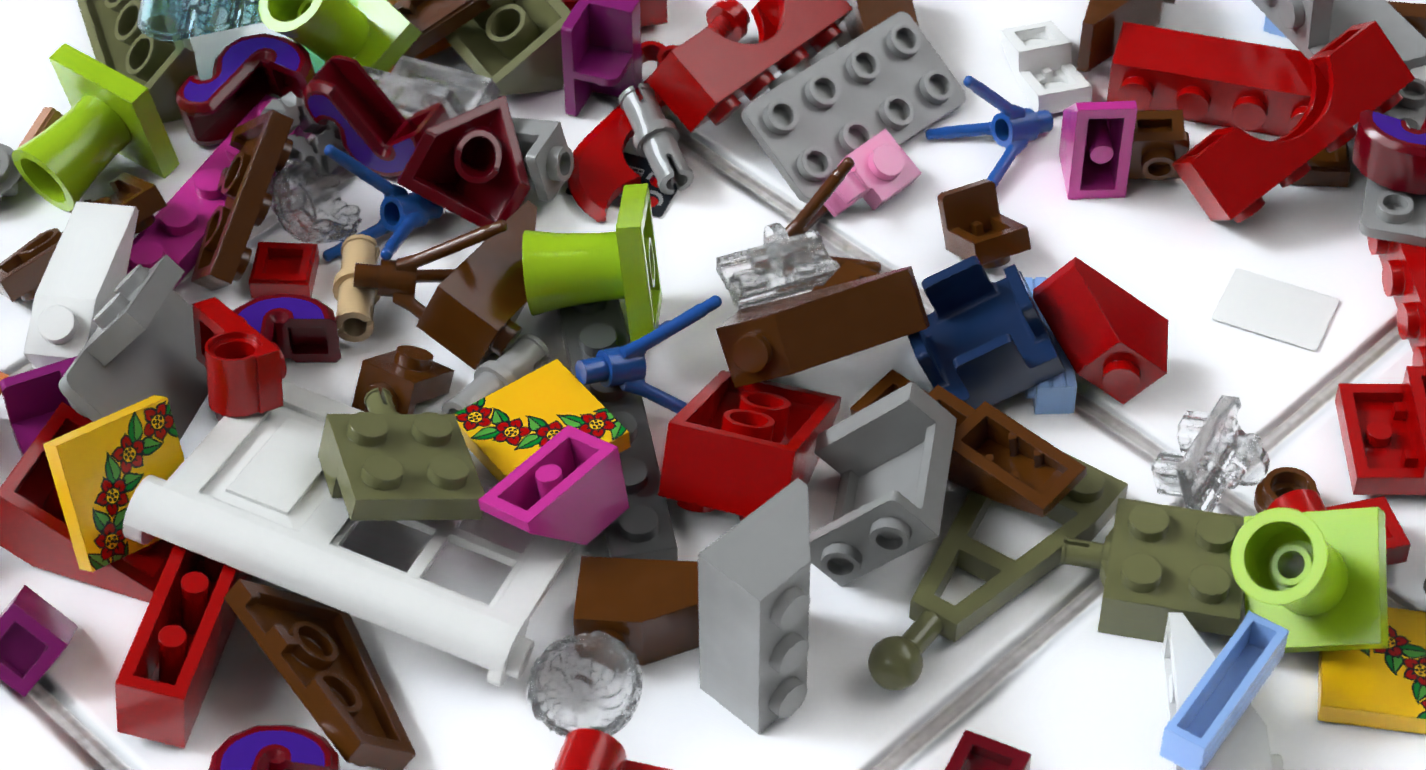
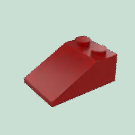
M721 370L669 421L658 496L677 500L678 506L688 511L707 513L720 510L739 515V519L742 521L797 478L807 485L809 484L819 457L814 453L817 436L833 426L840 409L842 397L769 380L735 388L730 372Z
M61 402L0 487V546L31 566L149 603L174 546L173 543L161 539L94 572L79 569L43 444L92 423V421L77 413L69 405Z

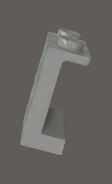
M913 381L819 433L817 436L814 453L841 474L832 522L810 533L811 564L841 587L939 537L957 418Z

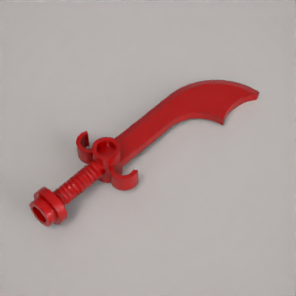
M720 0L715 2L706 12L707 27L722 37L739 42L748 32L750 15L747 9L737 0ZM657 41L641 43L642 64L647 61H656L658 67L666 56L679 45L665 46ZM637 87L635 92L639 100H642L643 97ZM654 91L656 100L662 109L666 104ZM620 104L573 151L575 168L568 179L569 190L579 207L597 222L606 221L608 208L616 197L623 193L624 185L641 184V176L629 167L624 158V149L635 133Z

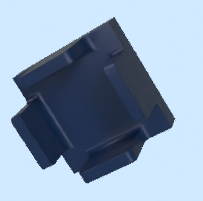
M971 256L922 280L923 290L934 308V311L927 315L930 326L922 331L907 335L915 357L933 388L937 385L941 386L974 409H977L984 401L993 406L1066 371L1021 271H1018L1016 265L1013 264L1003 269L1006 278L992 282L977 256Z

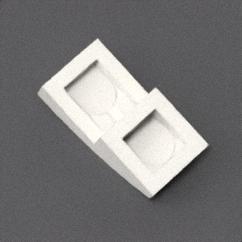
M1052 20L1000 29V41L1010 68L1024 96L1035 112L1048 110L1053 114L1063 112L1065 108L1075 103L1092 102L1091 84L1079 71H1076L1077 68L1072 64V42Z

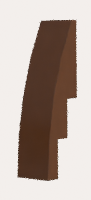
M892 369L850 408L851 415L911 381ZM939 385L929 393L925 391L957 418L948 474L949 481L996 502L1044 518L1087 475V467L988 402L984 401L977 409H974Z

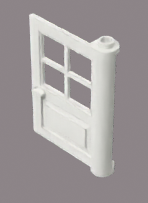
M282 380V407L244 417L224 416L168 480L154 475L146 476L136 488L129 502L123 521L124 537L141 544H148L154 537H158L488 669L487 682L499 687L505 684L509 676L520 679L523 675L534 648V640L525 637L529 620L577 543L534 535L524 552L520 553L458 529L463 520H444L443 522L438 520H395L432 535L407 572L341 547L360 521L350 520L343 498H331L318 458V452L327 414H355L364 411ZM470 453L486 494L499 482L476 456ZM447 542L513 567L489 605L422 579Z

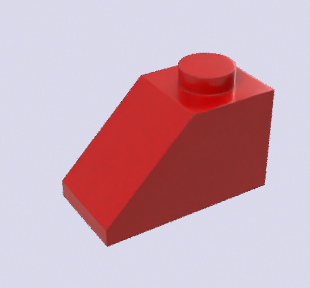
M1074 257L1033 289V299L1075 372L1120 403L1125 404L1167 374L1169 320L1079 258Z

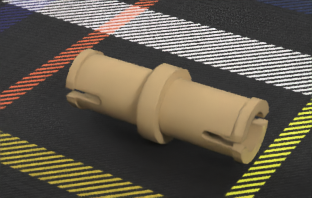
M364 234L352 235L343 241L341 246V270L335 275L332 291L334 298L338 301L335 317L337 329H339L338 336L349 342H361L372 335L374 330V305L380 299V296H377L378 289L353 287L355 264L377 265L380 255V247L375 248L377 241Z

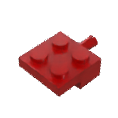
M1406 366L1402 384L1339 383L1335 405L1353 495H1426V366Z

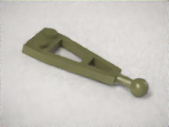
M1069 455L1087 467V475L1046 515V517L1062 524V526L1017 560L973 539L993 500L970 490L911 599L909 618L914 621L913 624L902 636L883 638L872 648L869 654L868 668L873 680L882 688L891 691L905 690L914 685L923 670L922 654L939 635L955 643L1060 565L1064 536L1092 541L1116 513L1118 498L1126 499L1128 483ZM957 567L986 582L956 605L940 598Z

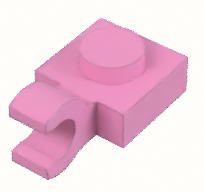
M885 128L845 156V158L853 159L854 167L824 203V206L835 218L863 198L874 211L911 185L922 173Z

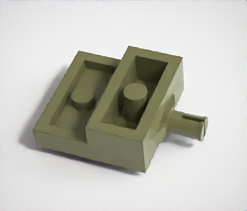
M374 388L364 398V403L369 412L326 415L318 458L331 498L344 499L351 521L482 520L484 511L480 510L478 499L485 492L455 414H438L434 412L400 414L396 411L391 392L386 388H382L380 395L379 388Z
M1118 498L1114 527L1105 537V542H1092L1064 536L1060 565L1067 564L1100 570L1099 576L1104 588L1098 632L1163 643L1168 613L1175 612L1183 613L1196 631L1233 636L1240 623L1243 590L1239 587L1233 576L1230 555L1236 534L1244 525V517Z

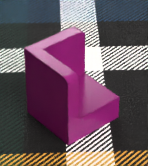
M26 585L22 587L0 614V679L24 698L66 649L78 628L73 621Z

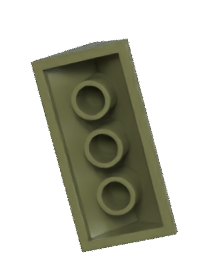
M77 0L95 59L147 87L163 123L181 120L182 116L176 103V93L188 77L198 75L195 53L176 0Z
M487 0L490 8L445 37L493 96L562 90L564 79L561 27L571 11L561 0Z

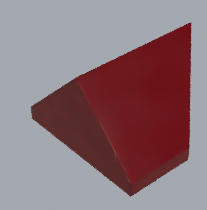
M506 95L425 129L399 176L397 184L479 227L499 220L506 221L520 208L531 188Z

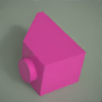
M1136 101L1079 102L1063 110L1059 157L1067 199L1126 198L1137 116Z
M570 425L562 429L478 499L481 511L530 534L587 545L630 508L618 446Z

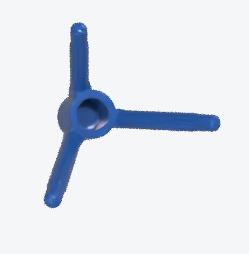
M966 76L963 80L964 85L1001 113H997L993 117L992 122L927 129L925 136L928 140L992 135L999 146L1006 148L987 177L997 187L1016 156L1027 147L1028 142L1036 140L1039 134L1050 132L1053 129V117L1048 110L1034 112L1031 108H1023L1012 104L984 83L972 76Z
M329 144L325 147V155L384 194V200L380 206L381 219L379 222L357 233L377 239L385 234L394 232L381 250L380 255L382 259L390 260L414 228L423 227L429 220L438 219L442 216L443 207L416 193H408L405 188L390 183L335 146ZM343 241L323 252L322 255L325 261L330 262L342 256L341 246Z
M714 295L674 319L664 321L658 325L657 329L625 346L602 349L597 352L594 358L578 360L575 365L577 379L583 385L598 382L606 388L619 385L622 391L642 396L678 414L687 405L686 402L645 382L646 351L722 305L721 298Z

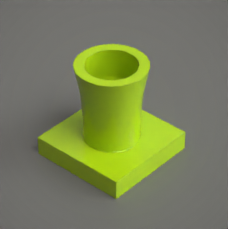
M259 0L258 4L260 19L268 29L296 41L309 52L315 74L329 58L341 55L357 60L376 84H378L422 34L388 0Z
M66 43L49 57L71 109L39 135L12 152V160L17 170L41 197L61 210L71 211L74 209L76 202L81 200L93 181L118 153L164 179L180 164L147 87Z
M648 183L624 185L616 231L601 233L524 231L522 239L523 276L527 303L532 316L570 306L625 299L630 343L658 328L663 295Z
M1278 507L1264 510L1254 516H1244V525L1236 534L1231 548L1230 562L1232 573L1239 587L1245 592V616L1251 611L1289 630L1284 653L1388 648L1386 521L1383 510L1379 507L1301 512L1291 508Z

